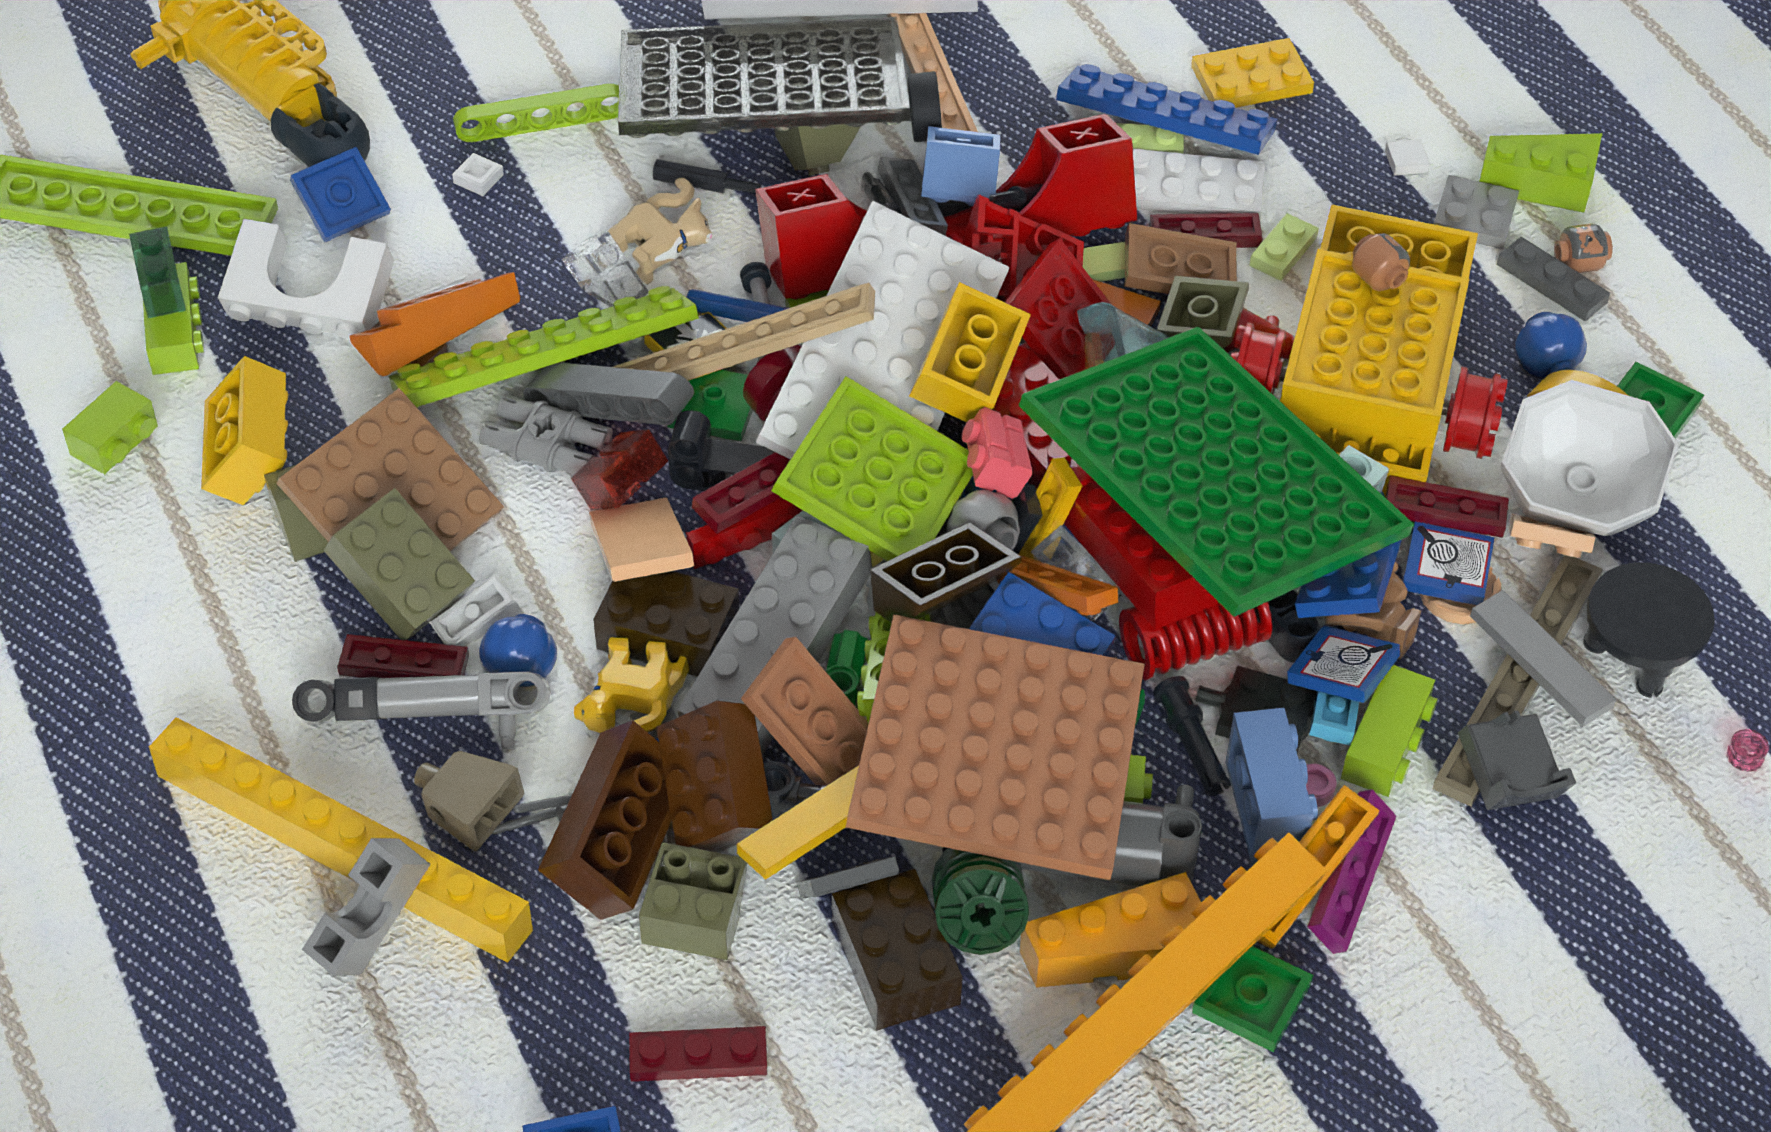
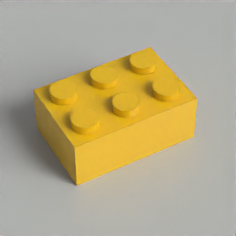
M959 282L944 311L909 397L965 422L974 419L978 411L984 407L992 410L1031 314Z
M244 356L205 400L202 490L244 505L254 493H259L266 483L264 475L282 469L287 459L285 433L288 427V421L285 419V405L288 400L285 372Z

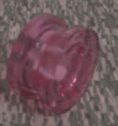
M1739 730L1734 733L1726 750V757L1733 767L1741 771H1756L1761 768L1768 754V741L1761 733L1755 730ZM1741 746L1747 747V748H1748V751H1749L1750 753H1754V754H1753V755H1752V754H1748L1746 748H1742Z

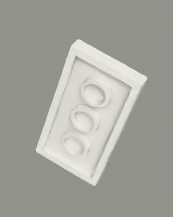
M1133 149L1136 207L1138 210L1177 214L1259 213V218L1261 219L1265 162Z

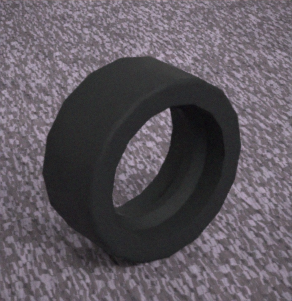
M935 71L907 75L914 142L927 141L928 126L942 128L939 90Z

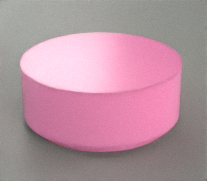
M1307 764L1308 782L1306 788L1308 794L1315 795L1318 807L1324 806L1334 797L1337 783L1336 777L1330 769L1323 765Z

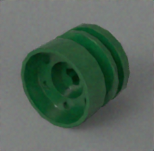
M947 848L936 861L931 878L937 926L946 941L963 952L977 955L996 953L1012 945L1025 930L1030 914L1020 862ZM983 903L984 907L980 908L978 904Z

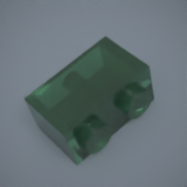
M167 226L129 234L138 281L148 318L186 311Z

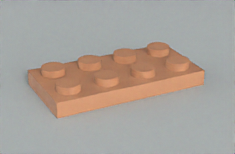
M797 637L786 638L741 697V700L815 785L827 786L859 766L868 722L864 716L859 715L858 709Z

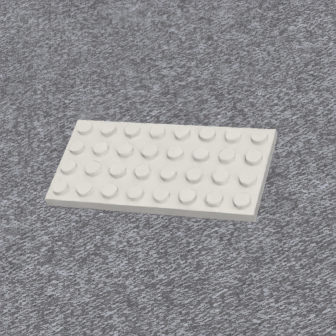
M872 201L827 296L869 282L875 290L874 320L803 343L756 443L791 459L845 376L937 431L945 412L909 397L944 311L959 282L996 298L1010 267Z

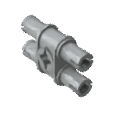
M505 393L503 399H500L498 404V417L522 423L523 426L514 430L488 420L485 422V426L481 428L479 442L482 445L509 453L510 457L517 462L524 460L543 467L547 472H555L558 469L587 480L594 470L595 456L578 452L568 447L570 444L577 442L604 452L611 443L613 430L610 427L584 420L577 411L568 412L550 406L544 400L533 403Z

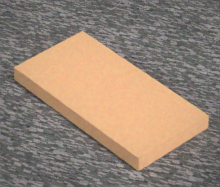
M667 498L589 512L591 526L612 581L616 582L694 566L692 551Z

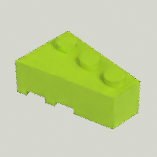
M1602 133L1490 136L1479 182L1518 190L1517 199L1584 213L1593 183Z

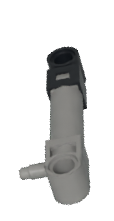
M531 672L398 678L335 679L334 684L329 681L312 679L304 681L297 686L293 693L292 705L300 718L311 722L327 721L334 716L336 721L381 720L384 718L499 715L501 747L503 749H510L515 746V715L533 714L541 711L548 704L551 691L544 677ZM525 681L534 683L538 691L535 702L530 705L521 703L517 696L518 687ZM315 689L323 691L326 696V705L318 713L311 710L308 704V697Z

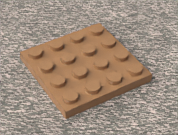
M400 388L290 469L276 483L328 542L336 532L394 488L450 552L504 508L500 501Z

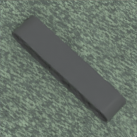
M556 363L541 368L523 390V396L526 401L535 403L536 401L544 400L550 406L568 412L577 411L582 417L658 425L672 424L694 395L690 382L676 373L569 363Z

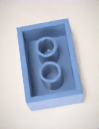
M1285 708L1238 712L1233 715L1225 764L1252 866L1258 861L1254 854L1270 838L1273 837L1279 842L1287 833H1290L1299 842L1310 829L1312 820H1317L1318 818L1316 797L1314 794H1308L1306 788L1308 782L1307 765L1304 759H1298L1296 751L1298 748L1297 729L1295 724L1288 723Z

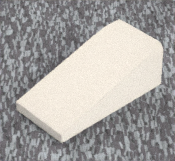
M494 575L429 623L444 644L465 646L483 637L487 629L499 619L515 617L518 614H524V612L499 578Z

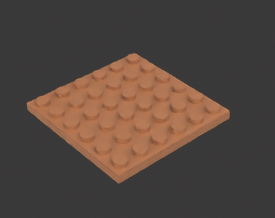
M893 615L847 816L846 828L1110 880L1114 867L1144 664Z

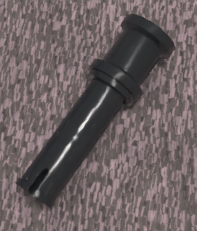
M1174 676L1165 679L1154 688L1153 696L1158 703H1162L1168 716L1166 719L1167 726L1171 731L1179 734L1206 795L1216 796L1222 794L1224 790L1220 783L1223 784L1225 789H1228L1231 786V782L1226 776L1201 724L1203 711L1199 705L1194 704L1188 692L1190 688L1189 682L1184 676Z

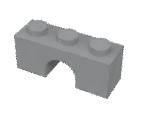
M371 838L348 875L359 884L355 895L340 910L324 913L302 950L333 976L362 974L427 871L430 863L400 839Z

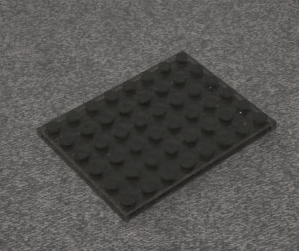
M897 17L621 30L618 106L619 135L641 138L648 134L660 133L668 136H679L684 132L716 134L721 130H737L747 133L760 128H773L785 131L801 126L823 129L829 125L845 124L849 127H860L866 123L897 125L902 121H910V104Z

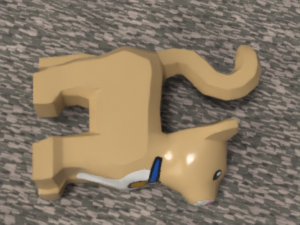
M685 178L675 180L680 193H658L650 197L646 202L632 206L624 218L599 237L601 249L612 258L625 252L628 249V243H636L639 247H636L632 253V257L640 265L636 271V276L647 285L653 281V271L676 259L688 246L709 243L712 239L713 234L709 229L708 219L700 211L701 200L699 198L692 202L677 223H672L666 219L658 210L661 207L679 208L685 206L693 198L695 189Z

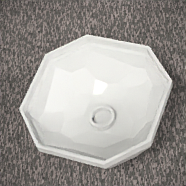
M1570 380L1522 400L1500 468L1516 502L1528 518L1547 524L1608 536L1626 530L1658 512L1679 443L1650 402Z

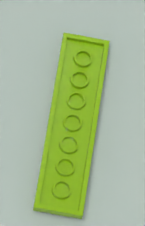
M0 155V218L232 256L243 219L272 223L278 211L276 198Z
M661 286L651 289L648 292L649 295L638 299L634 297L618 299L613 303L614 306L606 309L589 308L578 313L577 318L567 321L564 319L547 321L542 325L543 328L535 331L518 330L512 332L503 341L476 343L470 347V351L461 354L448 352L438 355L434 358L435 362L428 363L423 367L416 363L408 364L397 370L398 373L388 377L393 392L400 388L416 407L699 319L696 304L674 288Z

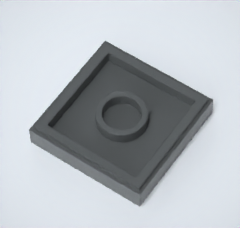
M893 856L858 864L796 883L800 897H818L896 875L899 872L896 857Z

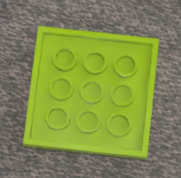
M845 376L771 491L851 540L869 546V551L889 561L935 539L973 476L972 468L967 466L968 449Z

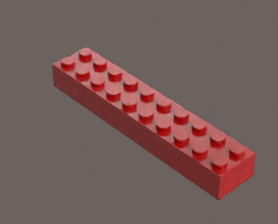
M1026 343L1018 345L992 410L999 412L1001 417L1008 415L1021 420L1033 473L1027 482L1035 485L1037 490L1052 459H1066L1082 484V488L1074 501L1064 525L1155 630L1220 604L1019 407L1023 393L1059 379Z

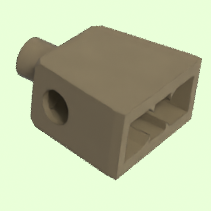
M463 751L454 752L441 768L428 762L423 763L416 771L414 777L415 785L423 788L421 796L429 818L476 852L525 795L517 767Z

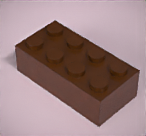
M635 721L626 722L600 733L538 868L540 873L600 920L634 910L672 821L659 742Z

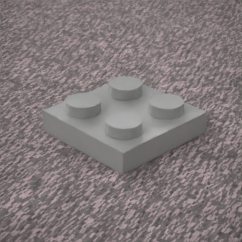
M1448 175L1434 225L1478 233L1476 243L1504 249L1519 191Z

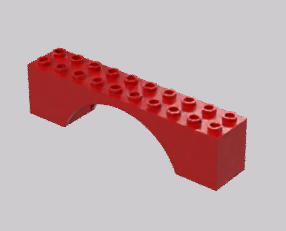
M1107 114L1037 128L1032 144L1024 159L1007 181L996 190L997 194L1008 191L1012 186L1025 188L1036 184H1044L1037 195L1019 213L1021 216L1039 224H1046L1067 235L1085 236L1091 230L1105 227L1109 229L1120 228L1127 222L1137 220L1132 138ZM828 174L755 189L765 264L769 268L772 280L786 299H802L810 293L823 290L829 291L867 210L845 197ZM973 206L954 215L944 217L948 225L946 237L963 244L964 234Z

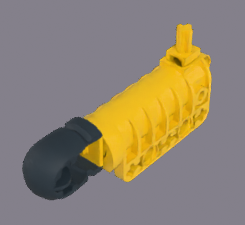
M241 0L158 1L161 21L150 26L154 39L130 53L138 68L142 69L164 55L174 63L185 59L191 64L198 60L271 122V131L276 140L289 148L308 167L354 147L358 148L364 161L367 159L370 151L369 130L361 117L337 98L334 81L328 73L318 66L327 57L324 40L278 1L254 0L249 3H240ZM262 9L266 15L262 16L260 10ZM271 16H274L276 21L275 23H273V20L270 18ZM288 31L297 32L296 35L291 37L281 36ZM303 43L305 47L308 48L307 50H303Z

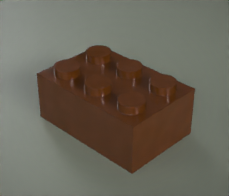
M716 700L656 727L676 845L720 852L737 845V843L773 821L756 719L746 704Z

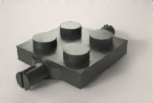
M1237 665L1232 682L1225 688L1224 692L1200 685L1195 702L1219 708V719L1215 735L1230 738L1234 713L1285 708L1288 723L1295 724L1297 729L1298 748L1296 751L1298 754L1301 742L1310 732L1316 691L1289 684L1288 679Z

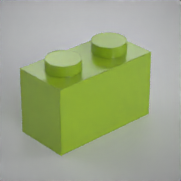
M115 381L63 427L62 431L69 454L105 475L117 463L123 461L126 455L143 439L148 438L154 429L158 427L151 400Z

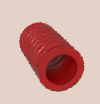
M1268 602L1257 606L1260 623H1257L1254 608L1233 617L1221 604H1217L1155 630L1138 609L1133 606L1120 612L1119 630L1128 660L1144 664L1142 680L1146 681L1151 679L1154 673L1165 675L1171 668L1180 670L1186 664H1197L1200 659L1207 661L1213 658L1214 655L1223 656L1229 650L1235 652L1241 649L1242 646L1250 647L1255 643L1265 642L1270 639L1272 634V619ZM1138 634L1143 645L1145 659H1143L1140 651Z

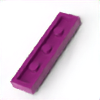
M1373 789L1360 791L1358 795L1380 810V812L1324 883L1307 926L1333 954L1347 952L1397 817Z

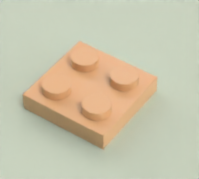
M1513 513L1511 515L1509 532L1511 536L1516 537L1515 540L1518 545L1541 549V544L1546 543L1555 545V549H1557L1559 554L1581 558L1582 551L1592 553L1595 542L1593 533L1539 522L1527 516Z

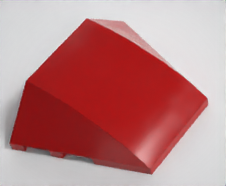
M980 194L977 195L964 234L963 245L1010 267L996 299L1005 302L1047 246L1058 239L1063 241L1083 267V241L1046 224H1039L1021 216L1019 212L989 201L990 199Z

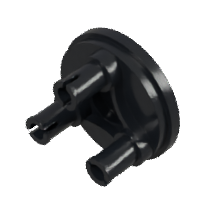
M1638 562L1620 565L1605 572L1591 589L1587 602V622L1589 626L1584 636L1585 639H1583V645L1592 653L1599 654L1607 651L1613 657L1626 664L1642 668L1641 675L1636 683V689L1645 697L1652 698L1653 691L1655 697H1658L1662 694L1666 677L1673 673L1674 668L1687 663L1700 654L1707 646L1715 623L1713 607L1699 585L1677 570L1654 563Z

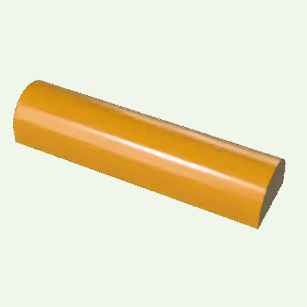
M1343 785L1299 841L1328 871L1319 884L1257 942L1268 948H1275L1377 817L1380 810Z

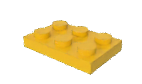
M1290 38L1192 56L1191 68L1209 101L1225 100L1233 103L1235 108L1313 93L1314 81Z

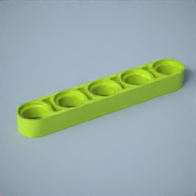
M614 83L467 106L455 113L453 123L459 139L465 142H477L614 119L624 114L627 109V101L623 89L619 85ZM608 97L619 98L614 105L605 106L601 104ZM573 103L584 104L583 108L578 111L567 110L568 106ZM545 108L550 110L545 116H532V113L537 109ZM511 114L515 116L510 122L500 123L496 121L501 115ZM468 120L479 121V124L474 128L466 129L461 127Z

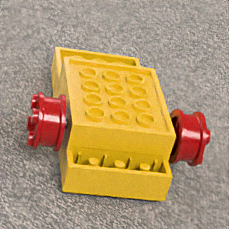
M1331 204L1321 247L1317 249L1288 366H1283L1284 358H1282L1286 330L1280 329L1276 335L1254 330V324L1247 323L1246 326L1239 325L1234 348H1238L1240 351L1232 352L1231 357L1273 395L1275 389H1278L1279 383L1283 382L1280 402L1338 455L1350 445L1389 468L1382 489L1385 498L1390 476L1426 482L1441 415L1446 416L1445 424H1448L1443 446L1444 452H1449L1454 447L1475 452L1477 459H1482L1483 456L1491 457L1496 434L1489 433V431H1498L1503 408L1495 404L1496 401L1503 403L1508 379L1501 378V374L1497 373L1492 378L1468 374V368L1461 366L1455 393H1451L1450 400L1445 399L1478 233ZM1385 233L1391 236L1408 252L1410 266L1408 277L1402 285L1394 289L1376 291L1369 287L1354 272L1352 267L1353 250L1364 237L1371 234Z

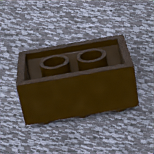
M969 522L870 569L874 611L890 623H892L893 615L919 619L997 581L1021 564V556Z

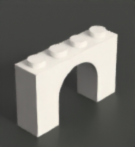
M243 219L218 295V299L227 315L238 321H249V319L264 321L268 325L283 328L285 325L300 327L302 330L312 334H319L321 331L335 333L347 340H350L349 335L369 330L375 325L378 316L377 310L380 309L394 264V258L387 243L351 237L339 275L331 286L313 296L292 297L280 292L276 288L277 276L288 245L280 225Z

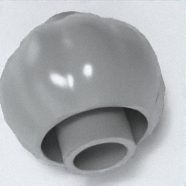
M976 490L957 501L950 512L946 524L947 533L970 522L1010 550H1013L1017 544L1020 533L1018 513L1013 502L1000 493L989 490Z

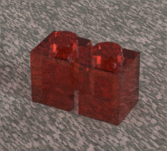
M649 429L621 432L599 452L601 457H593L571 477V480L590 510L619 508L641 487L639 483L647 482L668 462V459Z

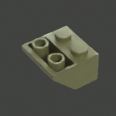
M662 842L639 913L642 944L728 960L739 921L747 863L738 856Z

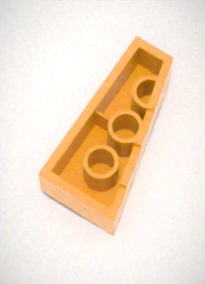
M1184 872L1028 921L1025 930L1021 934L1019 952L1036 988L1093 983L1094 978L1116 976L1117 980L1131 979L1132 977L1128 971L1145 954H1148L1153 959L1164 949L1160 941L1175 926L1179 924L1185 929L1196 919L1191 913L1201 901L1187 873Z

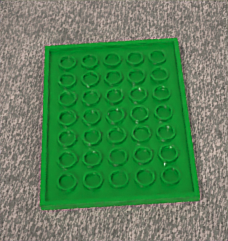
M1200 327L1190 329L1023 393L1021 396L1019 407L1233 617L1408 537L1413 529L1414 524Z

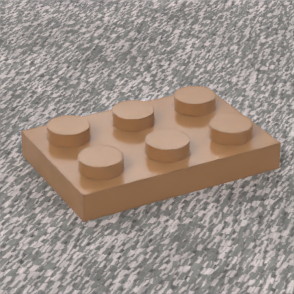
M1129 223L1125 233L1126 287L1169 294L1175 276L1237 281L1236 242Z

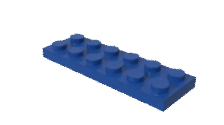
M1089 64L1078 65L1058 86L1056 100L1257 155L1260 154L1274 134L1278 120L1277 118L1269 117V114L1262 110L1250 109L1247 111L1235 108V105L1229 101H1209L1202 99L1195 92L1183 91L1179 93L1168 90V87L1161 83L1149 82L1146 84L1138 82L1128 74H1108L1101 72L1099 67Z

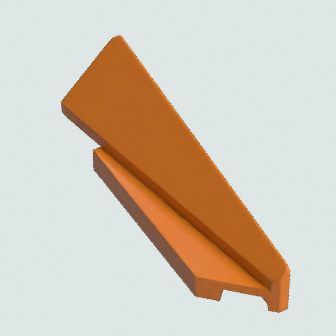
M510 272L481 281V279L468 281L377 310L380 325L383 326L349 335L350 341L377 374L387 376L519 303L520 294L515 274Z

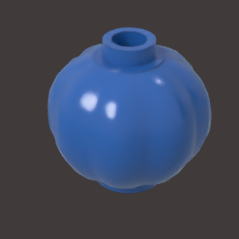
M1540 312L1529 318L1525 327L1517 335L1515 342V352L1522 367L1528 373L1543 378L1553 372L1575 370L1583 361L1587 351V341L1580 323L1571 316L1552 312Z
M518 614L515 617L501 618L487 629L480 644L479 657L484 669L488 673L531 672L546 678L555 666L557 646L552 635L548 633L541 620L531 615ZM525 681L519 687H533L535 684L531 681Z

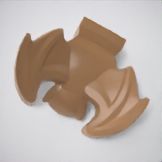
M1395 562L1380 612L1325 616V624L1329 626H1342L1349 632L1357 631L1360 634H1367L1368 637L1400 644V656L1398 659L1401 660L1414 642L1421 610L1415 608L1405 610L1404 606L1400 603L1406 599L1408 591L1402 580L1395 574L1398 569V563Z

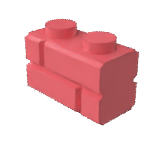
M984 407L978 411L974 419H970L966 423L962 432V441L967 443L969 452L967 466L972 468L976 487L991 492L996 490L997 493L1013 499L1019 495L1033 474L1021 420L1008 415L1001 417L999 412Z

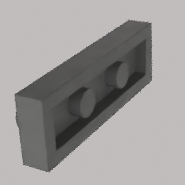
M1522 236L1498 256L1496 265L1585 322L1608 303L1609 291Z

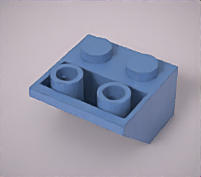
M928 126L921 197H928L941 203L949 200L962 201L970 206H974L978 194L987 198L992 194H996L1000 135Z

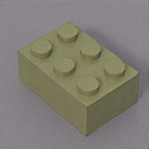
M395 488L336 532L323 550L401 640H409L428 625L430 621L463 597L475 582L473 577Z

